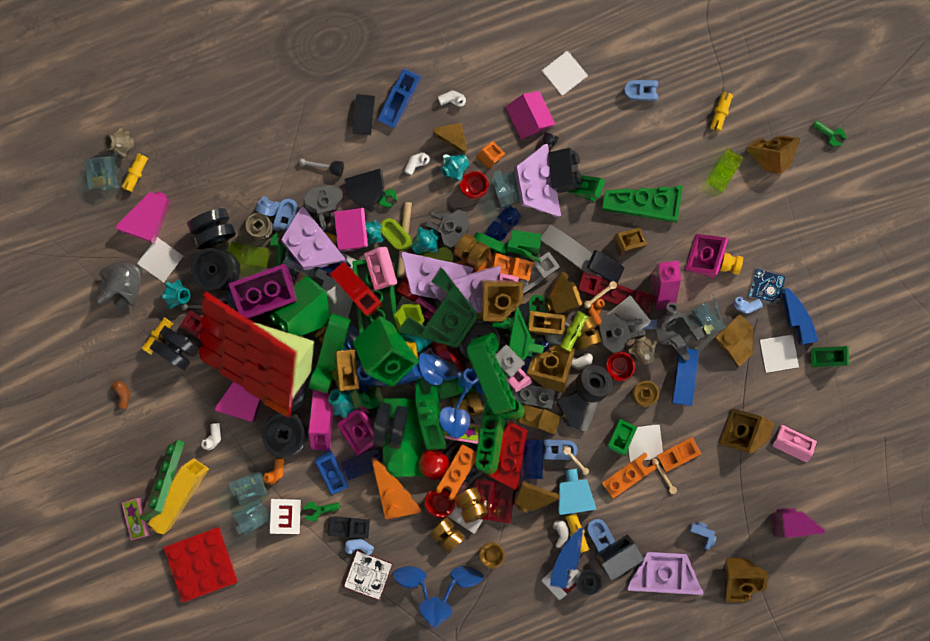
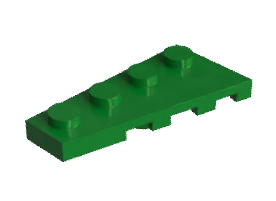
M683 185L654 189L605 190L602 211L677 223Z
M176 440L167 446L165 450L166 456L159 468V473L141 514V520L147 522L162 513L185 442Z

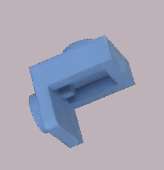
M696 521V524H690L688 531L706 537L704 549L709 550L710 547H714L717 536H714L715 531L707 529V524Z

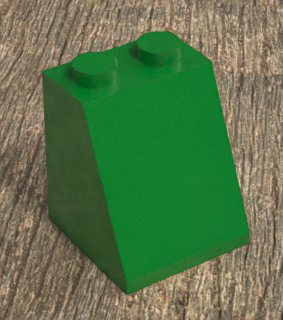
M308 276L304 277L294 286L297 301L269 311L268 319L271 326H274L279 331L298 337L328 326L330 320L327 291Z
M380 316L353 341L365 373L391 387L397 384L419 363L418 358L394 325Z

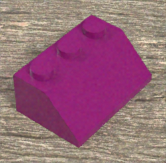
M285 264L229 283L238 312L247 319L297 301L294 283L288 266Z
M796 508L777 509V513H771L774 537L789 538L825 534L824 528L804 512H797Z

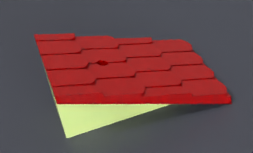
M206 292L203 295L201 348L199 350L201 360L219 370L223 376L244 387L250 394L264 401L265 405L289 417L291 414L292 398L311 372L314 341L253 323Z

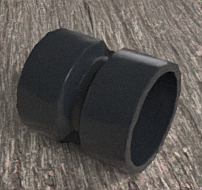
M586 568L578 572L575 583L578 590L582 593L594 595L602 587V578L595 570Z

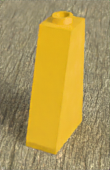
M194 458L181 466L171 483L162 513L148 522L153 531L164 535L171 529L209 471L208 467Z

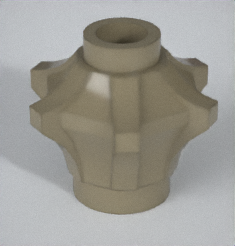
M119 128L115 133L105 136L104 147L106 150H111L116 155L119 154L122 158H125L128 150L133 148L134 141L133 138L129 137V131L124 132L122 128Z
M645 335L636 336L634 338L635 342L631 344L632 347L628 349V352L636 356L642 365L653 362L655 360L654 350L658 343L657 340L646 338Z

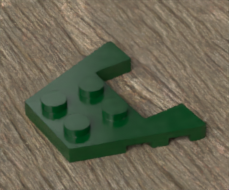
M440 267L431 282L447 292L446 296L426 326L407 316L398 331L458 348L479 314L445 270Z

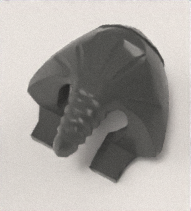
M124 261L113 263L103 268L99 272V275L102 277V283L98 287L101 293L96 300L97 304H102L114 294L119 293L121 296L114 302V305L120 310L128 304L133 307L139 293L143 268L140 265Z
M668 303L666 312L657 320V337L662 345H670L684 361H688L690 357L684 339L690 334L693 335L696 341L705 337L702 332L703 326L694 323L686 318L684 314L677 311L678 306L675 303Z

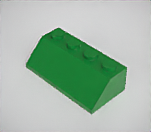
M383 399L384 403L391 404L392 406L391 417L394 416L398 405L408 407L401 449L390 448V435L387 436L386 443L383 446V462L386 471L394 477L423 476L418 467V460L423 454V434L418 420L416 399Z

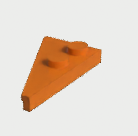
M373 459L385 520L422 513L421 505L411 498V494L404 490L400 482L386 471V467L381 462Z

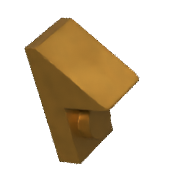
M355 350L335 351L336 370L332 371L339 391L358 389Z
M524 404L525 413L519 419V423L555 435L561 416Z

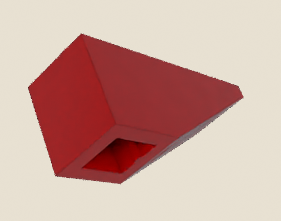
M345 262L330 273L331 277L367 318L382 306L379 299Z

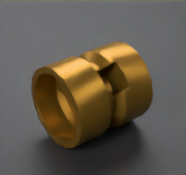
M465 234L457 243L454 255L462 260L467 259L470 265L479 268L487 259L490 247L482 242L477 243L476 238Z
M593 316L588 317L580 331L582 333L581 336H578L576 339L579 350L602 342L599 331L595 330L597 325Z
M642 381L633 388L631 397L633 402L639 407H648L659 398V390L655 383Z
M478 391L467 392L458 410H465L469 415L472 414L473 416L483 414L484 410ZM461 394L451 397L454 409Z
M477 488L466 490L454 498L458 508L463 510L461 515L465 524L474 522L488 514L485 504L480 502L481 496Z
M447 517L429 533L435 542L441 543L440 547L447 554L465 538L458 529H454V524ZM444 531L449 534L447 538L443 534Z
M489 542L482 546L479 557L484 566L496 568L503 563L505 553L499 544Z

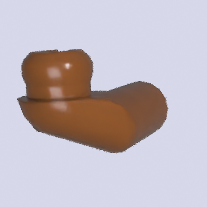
M115 381L112 384V390L120 397L117 407L127 409L130 390L122 381Z

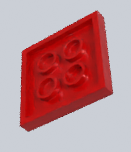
M220 527L164 547L182 603L239 582Z

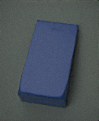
M332 450L315 458V463L331 495L349 487Z

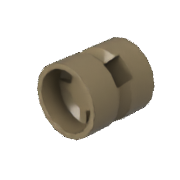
M259 212L253 213L246 220V230L256 241H266L272 236L273 224L266 215Z

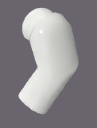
M450 91L438 96L441 105L451 102L461 107L466 103L465 96L456 91Z
M425 153L412 155L404 172L413 175L416 167L428 164L429 156Z
M585 353L582 357H573L571 367L577 370L586 368L592 364L593 356Z
M220 423L210 424L211 435L202 441L201 446L203 449L212 450L221 441Z
M556 520L553 528L557 530L559 538L555 546L563 549L570 537V531L566 522Z

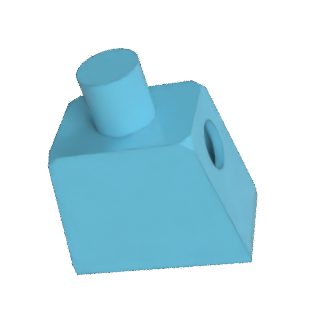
M577 469L565 470L567 482L559 483V495L561 496L558 500V515L596 510L587 479L578 480Z

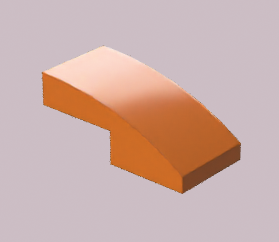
M493 253L490 268L500 266V273L529 281L533 262Z
M691 437L657 456L665 471L668 472L702 453L694 438Z

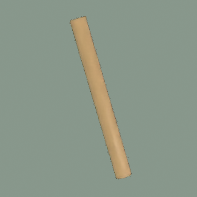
M404 202L402 228L409 234L412 203ZM407 250L399 251L397 278H403L405 273L404 263L400 254L401 252L407 253Z

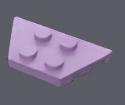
M544 144L514 167L520 203L522 206L531 207L536 211L546 212L554 217H559L561 212L557 191L552 189L549 148L548 144Z
M302 206L281 239L284 246L303 270L327 267L328 264L340 262L342 264L346 262L344 256Z
M401 252L400 254L404 263V271L408 279L410 294L438 299L431 292L429 286L434 285L431 280L440 267L445 270L451 279L471 274L473 271V267L406 252Z
M495 266L451 280L478 313L482 311L481 280H499L501 268L500 266ZM435 284L429 286L431 292L442 302L447 292Z
M646 552L644 561L640 563L627 586V590L703 595V590L698 583L687 554Z

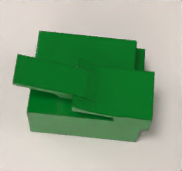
M512 230L507 251L521 254L540 263L541 259L537 257L542 234Z

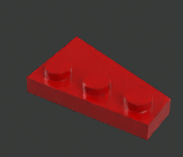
M509 421L503 432L498 468L495 473L488 476L518 491L527 430Z

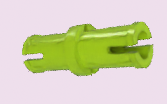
M577 311L571 326H568L566 329L567 333L560 344L562 348L568 351L572 350L577 337L582 334L580 331L588 319L587 315Z

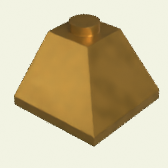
M732 408L719 444L752 454L769 441L775 423L763 416Z
M522 482L515 504L518 505V510L528 513L529 510L534 511L559 500L561 495Z

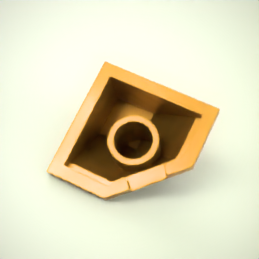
M780 135L768 141H765L764 138L756 139L747 146V151L764 171L781 174L791 166L800 138Z
M566 272L560 273L555 278L545 299L547 313L562 315L572 312L582 305L577 287L573 282H568Z
M481 280L483 321H504L523 302V282Z
M741 314L735 317L712 339L738 367L753 355V326Z
M554 345L548 351L532 356L527 375L547 389L564 393L575 349L568 351L560 345Z
M726 558L724 571L725 602H746L751 599L752 594L757 591L761 593L766 590L769 577L768 572L746 558Z

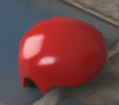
M471 171L464 174L461 182H459L461 192L467 198L477 200L487 193L489 181L482 172Z
M622 351L615 352L606 361V370L613 380L625 381L633 375L635 362L628 353Z
M436 449L426 450L418 460L419 471L431 480L440 479L449 468L448 457Z
M443 489L440 493H436V490H433L427 494L425 507L430 515L436 518H444L452 514L455 508V500H449L450 492Z

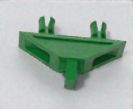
M518 307L513 310L511 318L507 317L504 321H501L502 323H492V327L508 329L507 346L522 361L527 356L532 357V352L543 353L544 346L534 344L535 339H531ZM502 369L505 378H507L508 374Z
M422 377L416 380V407L427 451L446 448L444 430L439 423L441 411L437 386L429 384Z

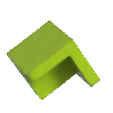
M403 304L394 315L398 330L407 316L420 324H423L425 321L420 304Z

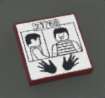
M357 550L343 587L380 601L393 563Z

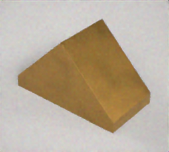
M461 122L437 127L433 130L435 137L464 155L467 153Z
M640 227L617 233L613 237L620 256L647 245Z
M529 311L528 331L537 335H564L566 315Z

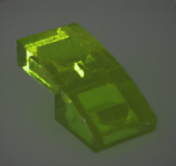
M727 148L707 184L723 193L744 157Z
M230 242L228 251L236 256L240 264L267 268L270 249Z

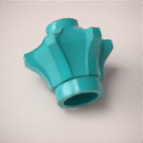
M462 153L455 156L443 155V167L440 168L442 175L446 178L450 177L452 180L460 181L463 172L470 165L469 160Z
M376 220L372 222L365 221L368 246L376 242H382L384 240L380 230L382 225Z
M419 227L416 238L411 244L413 251L420 256L427 252H437L439 250L437 247L439 235L434 229L425 230Z
M176 280L175 283H165L166 288L161 298L165 299L167 308L172 309L175 305L181 307L183 303L189 301L190 291L182 286L180 280Z
M336 389L329 395V402L332 404L333 412L336 416L341 414L345 418L348 413L356 410L348 390L339 391Z

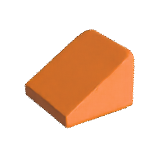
M491 141L481 149L477 159L487 169H491L506 153Z

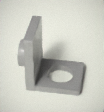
M507 345L496 354L501 368L508 374V379L525 364Z

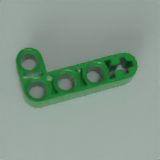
M332 313L317 368L312 375L309 388L326 394L329 393L335 381L332 371L336 370L334 352L343 351L351 319Z
M494 333L475 338L468 345L467 351L493 413L497 415L514 410L516 404L495 354L499 348L497 337Z
M514 399L517 405L515 412L511 413V411L497 415L493 413L488 400L485 402L476 455V466L485 474H493L498 468L505 419L517 420L524 416L525 408L516 399ZM496 422L495 428L490 430V425ZM493 441L492 447L487 449V444Z

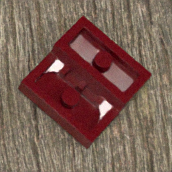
M475 479L474 488L478 489L481 496L480 502L484 503L487 501L486 509L488 514L480 519L511 524L516 490L503 483Z

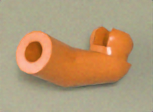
M600 298L593 302L588 309L589 317H594L597 327L602 322L599 314L605 306L604 300Z
M275 459L274 469L263 475L265 483L269 485L274 484L283 477L284 459Z

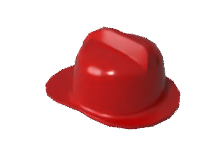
M432 341L435 355L447 360L449 364L455 363L463 372L466 370L465 361L457 347Z

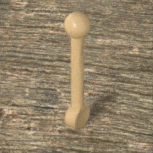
M614 281L610 282L609 286L590 301H585L584 307L590 308L591 304L610 289H615L617 283Z
M564 446L562 449L563 453L569 455L582 470L583 475H587L589 469L584 468L571 453V449L568 446Z
M654 458L652 464L657 467L669 487V492L675 494L677 488L670 483L659 465V459Z

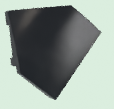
M381 169L345 178L347 196L354 203L359 204L372 213L380 197L386 194L383 191L385 187Z
M577 390L563 398L556 399V403L560 407L563 416V422L572 428L587 433L599 402L593 403L584 400Z

